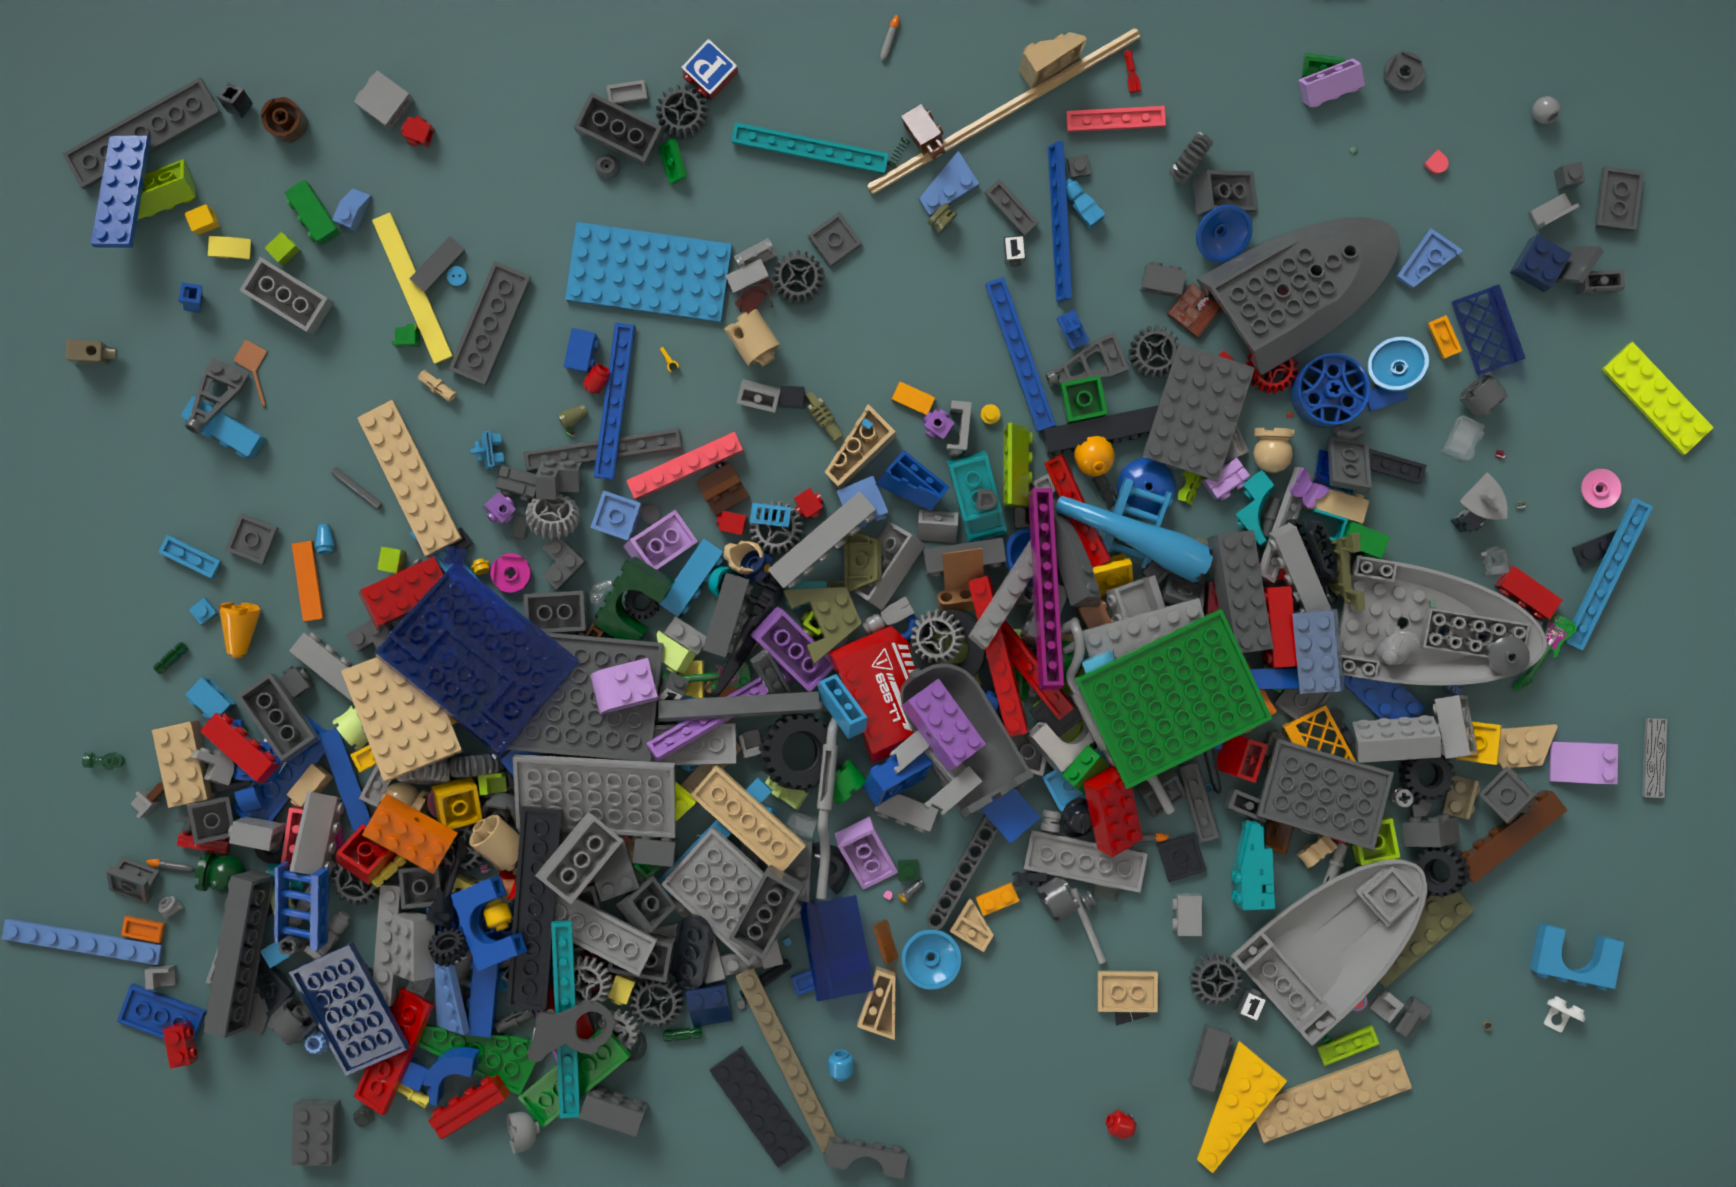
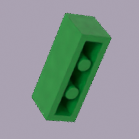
M302 180L284 192L288 197L286 199L287 204L292 210L295 209L299 214L296 216L302 226L306 225L309 230L307 234L313 242L324 245L341 234L340 229L332 220L329 212L306 180Z

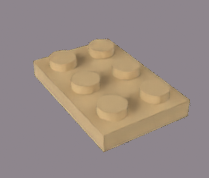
M1097 970V1011L1158 1012V972Z

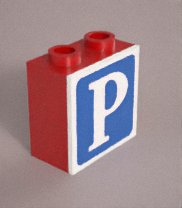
M709 39L681 67L684 74L683 78L690 85L694 83L698 87L697 91L701 92L704 98L708 96L711 100L738 73L737 65Z

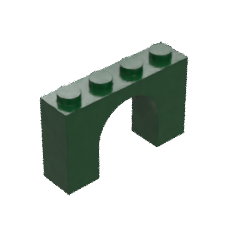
M634 556L630 561L626 560L620 570L623 572L621 576H617L612 584L614 587L613 591H609L603 600L605 605L597 611L595 615L597 620L594 625L616 639L642 641L649 627L637 621L625 611L622 603L624 591L638 590L661 603L667 597L675 581Z

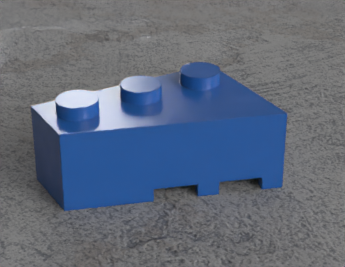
M905 450L901 452L875 484L929 511L933 509L950 488Z

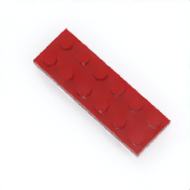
M401 987L391 1012L410 1047L406 1051L366 1067L353 1097L379 1114L387 1115L435 1004L409 988Z

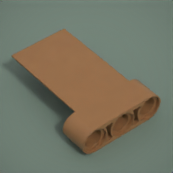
M983 548L942 553L945 590L941 591L937 597L939 611L946 609L962 612L975 611L968 581L984 577Z

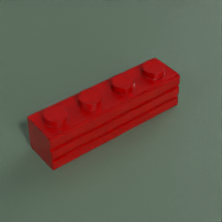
M191 831L179 833L177 846L222 854L230 852L231 844L227 840L228 838L195 845Z

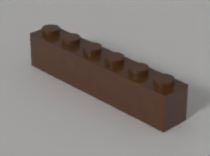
M1542 790L1538 792V796L1530 803L1533 809L1529 813L1521 812L1510 824L1504 821L1499 827H1493L1488 831L1489 835L1484 839L1476 840L1472 844L1473 847L1462 852L1461 857H1466L1468 860L1465 862L1466 866H1470V870H1467V873L1470 874L1467 881L1477 882L1568 811L1553 791Z

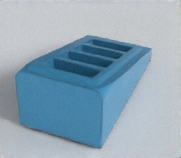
M752 503L750 523L789 528L792 508ZM757 508H761L760 520L756 519ZM765 509H769L768 520H764ZM773 510H777L775 521H772ZM781 511H785L783 522H779Z

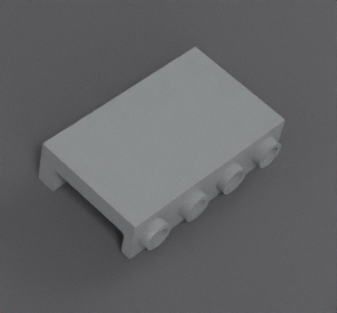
M1155 575L1146 576L1106 591L1107 603L1113 612V621L1165 607Z

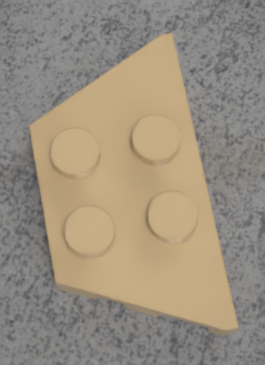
M1557 724L1502 728L1498 759L1500 768H1505L1506 766L1516 768L1543 765L1557 730Z

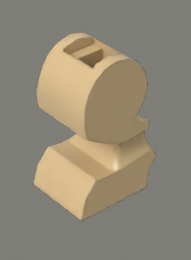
M1318 834V841L1306 844L1297 853V857L1301 858L1306 868L1312 867L1320 859L1325 858L1327 853H1332L1338 848L1329 837Z

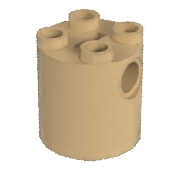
M757 309L749 314L747 312L741 314L737 318V323H732L724 328L748 367L758 362L762 367L769 364L775 359L774 353L781 346Z
M491 815L477 822L473 828L469 844L499 871H511L517 864L520 835L498 815Z

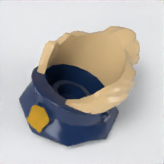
M740 541L738 544L729 543L724 547V558L728 560L729 567L738 572L740 577L749 579L751 582H758L770 574L768 569L772 567L773 558L766 551H763L757 543Z

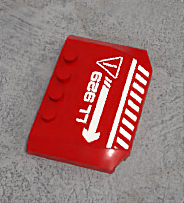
M892 626L828 652L834 670H837L842 683L867 716L866 731L862 735L872 763L890 756L893 750L914 734L901 707L900 693L903 683L910 677L909 673L916 668L911 658L908 641Z

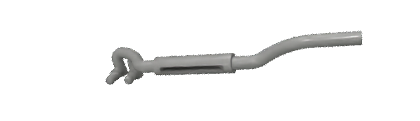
M1072 618L1061 626V635L1072 632L1074 641L1071 644L1063 647L1065 654L1074 651L1073 660L1066 672L1067 684L1072 691L1071 697L1093 736L1098 749L1103 751L1109 763L1115 767L1075 682L1084 657L1085 640L1079 620ZM1154 776L1147 779L1166 815L1173 813L1175 809L1158 777Z
M819 701L820 711L829 712L822 701ZM833 717L828 726L826 744L823 745L817 809H819L820 867L816 898L826 899L830 865L828 816L829 810H832L838 754L836 740L839 728Z

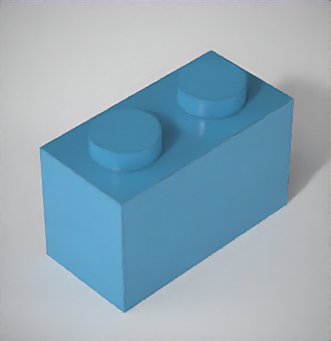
M201 677L185 694L192 706L195 708L199 707L204 712L203 716L207 720H210L215 713L228 714L237 704L209 677Z

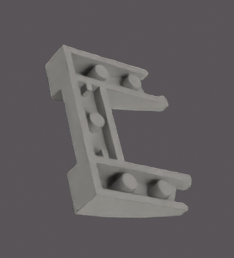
M917 730L890 753V756L896 755L899 766L894 768V771L898 774L925 752L950 783L923 806L927 809L930 808L931 804L942 809L940 815L943 816L975 789L982 780L970 766L966 768L963 763L948 771L919 730Z
M713 933V945L706 984L723 980L728 975L743 972L753 966L754 968L764 967L765 969L783 964V956L778 938H776L764 959L757 957L748 966L734 952L721 955L716 936Z

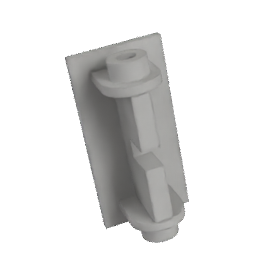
M767 238L735 255L734 258L739 268H742L759 259L764 263L776 257L777 253L771 241Z

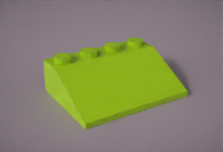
M1008 423L1004 428L1003 508H1027L1029 503L1028 495L1031 492L1028 491L1029 484H1032V472H1029V464H1032V452H1029V444H1032V432H1029V427L1015 423Z

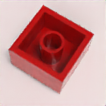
M362 824L336 852L337 864L369 885L395 856V853L363 836L362 834L367 826Z

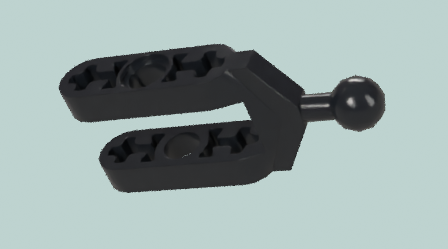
M1300 519L1287 520L1285 525L1291 523L1297 527L1329 605H1334L1337 601V595L1330 590L1329 583L1338 576L1336 571L1338 562L1325 524L1322 521H1309L1305 528L1303 521ZM1322 543V546H1323V547H1322V550H1321V552H1320L1319 547H1320V544Z

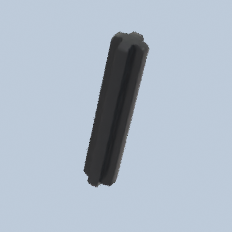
M784 959L783 964L774 966L759 977L763 986L766 987L789 971L792 965L787 959ZM740 990L741 997L747 1000L743 991Z

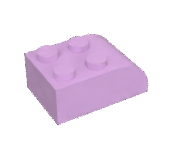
M648 658L605 668L590 675L600 715L659 700Z

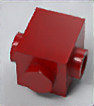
M415 116V119L408 117L407 121L402 125L401 132L402 136L407 140L406 143L415 147L422 145L429 148L435 129L431 124L426 123L427 120Z
M811 488L794 497L798 505L795 509L801 517L805 515L806 519L811 517L813 520L822 514L821 510L823 507L821 504L824 501L819 493L814 494Z

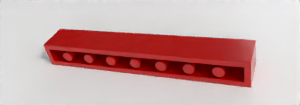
M989 576L968 581L978 620L995 595ZM1001 625L988 647L985 648L1004 726L1010 737L1030 731L1003 625Z

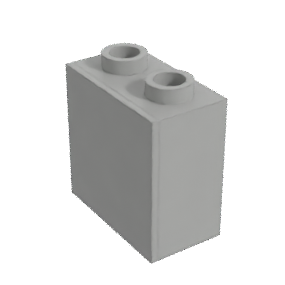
M377 70L375 74L370 76L363 90L359 91L354 103L391 131L414 99L408 92Z
M248 816L233 821V825L230 826L228 831L229 843L270 851L282 844L285 824Z

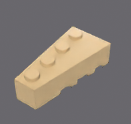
M869 404L825 471L826 476L839 490L844 488L897 437L896 431ZM865 418L874 424L870 430L861 425Z

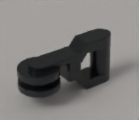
M1338 708L1329 710L1346 744L1354 743L1355 739L1351 731L1342 723L1344 718L1343 712Z

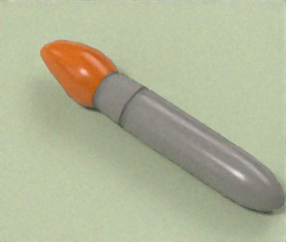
M895 15L890 22V28L880 54L881 61H884L889 54L896 29L900 22L898 15Z

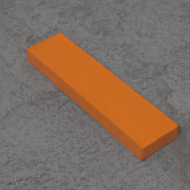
M313 541L293 543L292 551L303 622L324 619Z

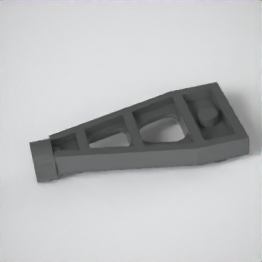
M1114 332L1095 340L1057 369L1047 372L1045 375L1049 386L1052 388L1063 382L1100 375V378L1112 377L1129 370V367ZM1094 352H1100L1105 364L1104 368L1091 370L1086 362L1088 356ZM1078 361L1081 362L1085 372L1080 375L1071 376L1068 370L1069 366Z
M212 358L202 374L192 412L185 424V428L192 433L200 434L201 430L242 391L250 378L249 373ZM213 381L228 387V390L221 397L208 393L210 384ZM204 399L216 404L209 413L200 410Z

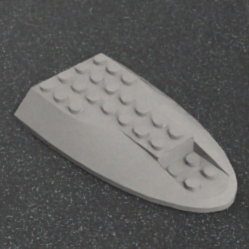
M1402 859L1381 860L1358 866L1334 877L1288 906L1256 932L1231 957L1313 1046L1373 989L1404 949L1416 929L1425 905L1427 895L1425 874L1415 863Z

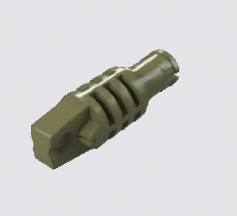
M812 391L806 394L804 398L809 404L807 409L818 425L825 428L833 442L840 439L844 434L835 424V417L822 398L818 399Z

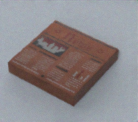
M1191 283L1167 315L1198 338L1222 308L1219 303L1209 295L1207 296L1194 283Z

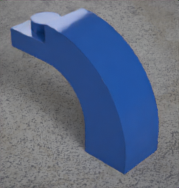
M468 1047L453 1048L444 1052L436 1059L428 1070L423 1085L429 1086L427 1095L430 1096L429 1105L437 1106L442 1099L446 1076L459 1074L471 1077L478 1067L479 1049Z

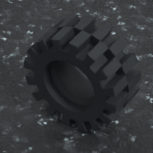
M627 590V594L624 596V605L629 615L637 619H648L659 610L660 604L650 597L649 606L645 609H639L635 605V598L639 594L644 593L638 590Z
M446 928L443 933L438 931V936H432L433 940H429L428 949L436 965L439 964L442 967L444 964L445 967H449V963H452L453 966L456 965L455 961L461 962V957L465 958V952H468V945L460 930L456 929L455 931L454 928H450V931H448ZM453 945L451 948L443 950L446 946Z

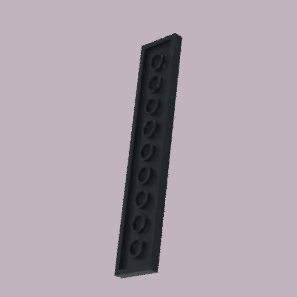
M522 806L512 935L522 934L528 952L510 959L507 1008L546 1011L548 1009L552 964L551 922L555 921L557 893L535 875L561 845L563 809Z

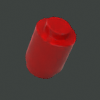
M602 364L593 366L583 381L585 390L591 394L600 393L610 378L608 376L610 370Z

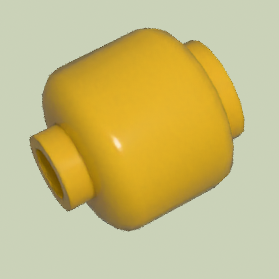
M502 900L488 903L486 905L487 908L483 911L487 926L490 929H496L497 932L507 929L508 924L513 920L508 903L502 902Z

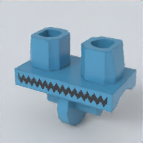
M484 431L481 434L483 447L481 448V441H475V448L470 449V454H476L477 461H482V453H484L485 469H491L495 465L504 463L503 452L493 453L492 446L502 444L501 434H490V431Z

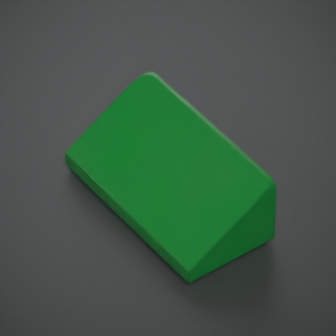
M1305 53L1302 76H1309L1345 62V59L1342 57Z

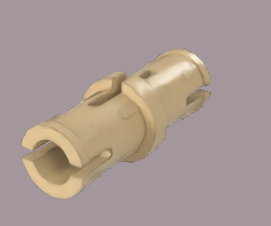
M423 370L419 374L418 380L428 386L431 392L439 394L449 403L454 400L457 392L446 386L443 380L435 378L427 370Z

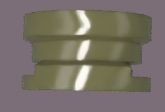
M944 203L927 222L929 226L936 228L935 230L938 234L942 233L958 214L954 211L952 212L947 203Z

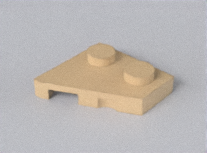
M969 898L949 931L984 952L994 934L972 899Z

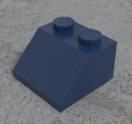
M727 981L705 984L696 989L686 990L688 1010L693 1027L733 1021Z

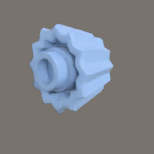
M315 1027L304 1038V1046L311 1054L321 1055L322 1052H327L329 1045L320 1029Z

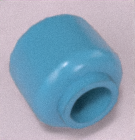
M846 1050L834 1051L828 1058L829 1075L839 1082L850 1078L854 1074L853 1056Z

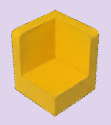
M207 204L185 213L191 231L197 235L220 227L213 208Z

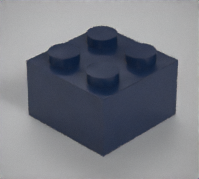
M1537 234L1528 240L1510 273L1540 291L1545 292L1553 287L1572 254Z

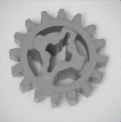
M613 1009L610 1010L615 1021L612 1032L627 1050L628 1048L631 1049L639 1039L637 1035L640 1033V1030L635 1029L638 1023H633L634 1016L630 1018L627 1016L628 1011L621 1014L620 1009L616 1012ZM603 1016L597 1023L599 1027L596 1029V1032L605 1025Z

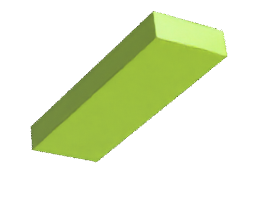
M1370 1024L1332 1039V1041L1317 1045L1316 1048L1323 1065L1326 1066L1377 1046L1380 1043L1373 1026Z

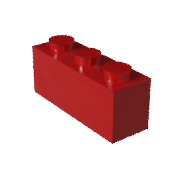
M1508 566L1494 585L1499 589L1498 592L1501 595L1514 599L1516 604L1523 609L1527 608L1530 610L1531 615L1538 620L1550 619L1563 601V599L1515 566Z

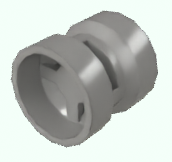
M1043 809L1042 816L1044 820L1041 823L1040 829L1060 832L1059 820L1062 819L1063 813Z

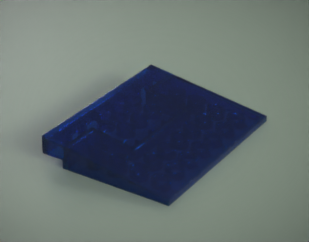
M457 562L447 570L388 634V638L374 652L378 659L499 756L504 753L580 661Z

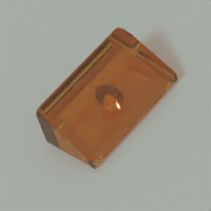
M885 919L873 923V929L883 962L888 964L898 957L888 920Z

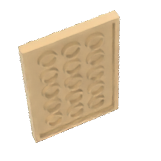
M419 641L341 671L384 782L462 752Z

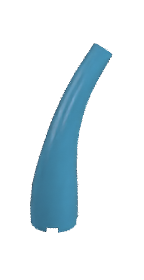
M1061 496L1057 501V513L1073 518L1121 540L1161 567L1193 583L1198 582L1199 579L1197 577L1201 573L1206 574L1211 566L1213 556L1209 555V551L1212 548L1182 533L1137 521Z

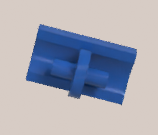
M1075 309L1056 318L1071 351L1090 342Z

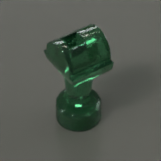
M85 752L82 759L84 768H93L96 764L102 765L106 770H115L122 767L125 763L124 756L117 754V752L108 753L104 756H96L93 752Z

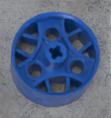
M1327 353L1318 356L1304 365L1295 375V381H1292L1291 401L1299 417L1314 427L1333 428L1347 423L1364 410L1369 400L1370 381L1366 371L1354 358L1345 354ZM1318 362L1319 368L1317 369L1311 365ZM1328 367L1334 368V376L1329 375ZM1306 371L1317 376L1313 384L1304 378ZM1351 374L1357 383L1352 388L1346 379V376ZM1301 385L1307 390L1301 392ZM1309 395L1315 396V404L1309 402ZM1344 397L1350 400L1349 407L1343 404ZM1324 409L1334 411L1332 422L1324 420ZM1317 410V416H1315L1312 412ZM1340 414L1346 419L1339 421Z

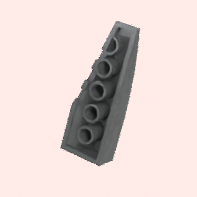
M1053 498L1056 559L1070 605L1075 607H1099L1101 605V595L1085 548L1068 517L1056 512L1057 502Z

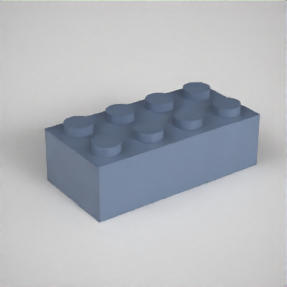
M1337 609L1293 613L1300 694L1342 691L1345 688Z

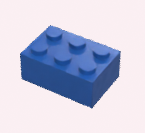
M923 752L896 774L894 768L899 766L896 755L887 759L885 764L881 766L878 764L870 769L863 788L877 807L923 781L933 763Z

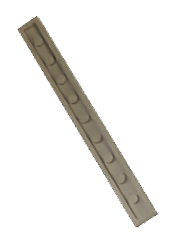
M753 966L737 974L735 977L821 1152L824 1153L826 1152L828 1138L835 1137L836 1133Z

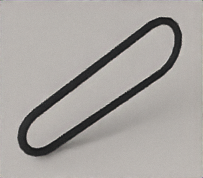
M1213 747L1211 748L1219 790H1217L1214 785L1206 751L1203 753L1211 785L1213 786V790L1217 794H1219L1222 791V786L1215 750Z

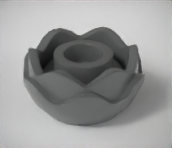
M603 155L597 159L595 171L603 179L609 180L618 175L619 162L612 155Z

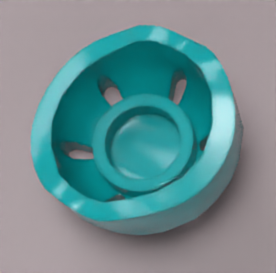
M719 567L710 575L708 581L709 589L716 597H719L725 574L729 573L737 576L735 571L729 567Z

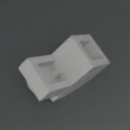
M205 748L193 750L190 758L209 764L204 780L222 786H229L234 772L233 760L220 749H215L214 753Z

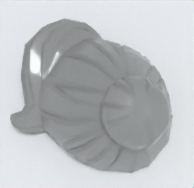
M1397 626L1394 629V633L1380 643L1377 656L1387 665H1401L1413 653L1418 651L1420 639L1416 634L1402 631Z

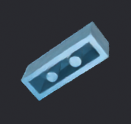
M837 674L819 681V698L846 737L849 739L865 732L867 716Z

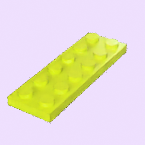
M1633 342L1629 343L1601 369L1681 455L1689 452L1714 428Z

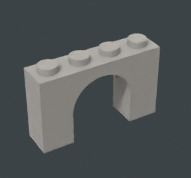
M1070 691L1067 694V696L1075 704L1074 700L1071 697L1072 691ZM1084 719L1082 732L1071 742L1065 743L1060 740L1047 723L1038 722L1025 735L1051 767L1059 772L1065 771L1087 745L1095 743Z

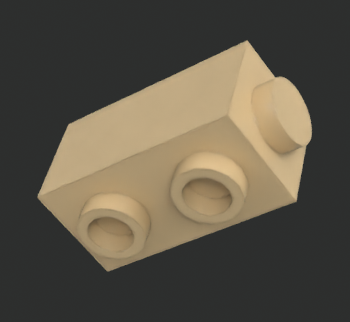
M312 763L287 793V796L292 799L290 802L298 808L304 807L307 791L321 794L334 776L321 765Z

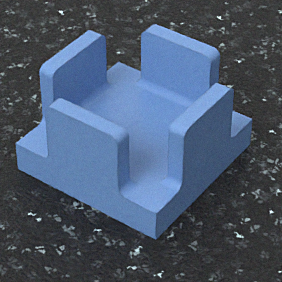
M603 490L590 528L629 541L631 533L635 531L640 517L639 510L642 503Z

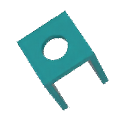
M1319 509L1309 510L1310 514L1338 522L1334 538L1329 537L1330 541L1343 537L1348 518Z

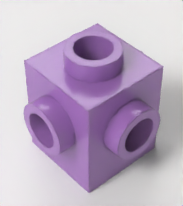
M941 409L939 412L934 410L933 413L928 412L923 422L925 425L923 428L926 429L925 433L933 439L938 437L943 441L955 422L949 419L950 415ZM934 422H939L941 426H935Z
M500 492L496 493L482 506L487 512L486 516L493 523L497 522L498 524L509 522L514 517L512 513L516 510L513 506L514 502L508 496L504 497Z

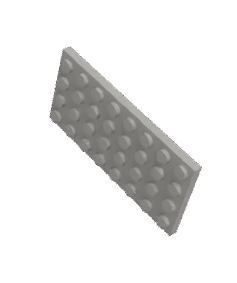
M518 754L513 756L516 829H520L522 806L563 809L562 832H572L587 812H589L616 835H648L649 837L675 838L676 836L675 763Z

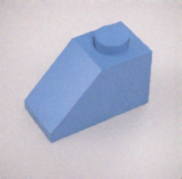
M352 188L339 202L332 220L342 227L357 232L372 196Z

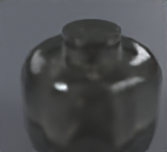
M362 1105L353 1114L354 1122L359 1127H367L375 1120L374 1110L366 1105Z

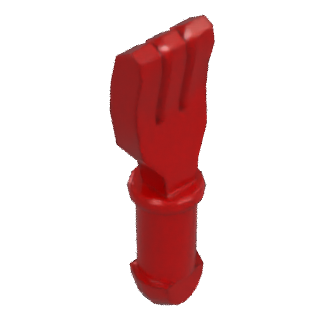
M1126 50L1124 58L1127 66L1126 71L1129 72L1127 78L1129 93L1141 91L1139 77L1135 73L1133 53L1130 50Z

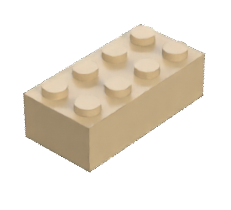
M199 720L152 730L168 808L215 797V793L211 791L210 782L204 780L207 772L206 763L190 758L193 750L205 748L202 733L200 732Z

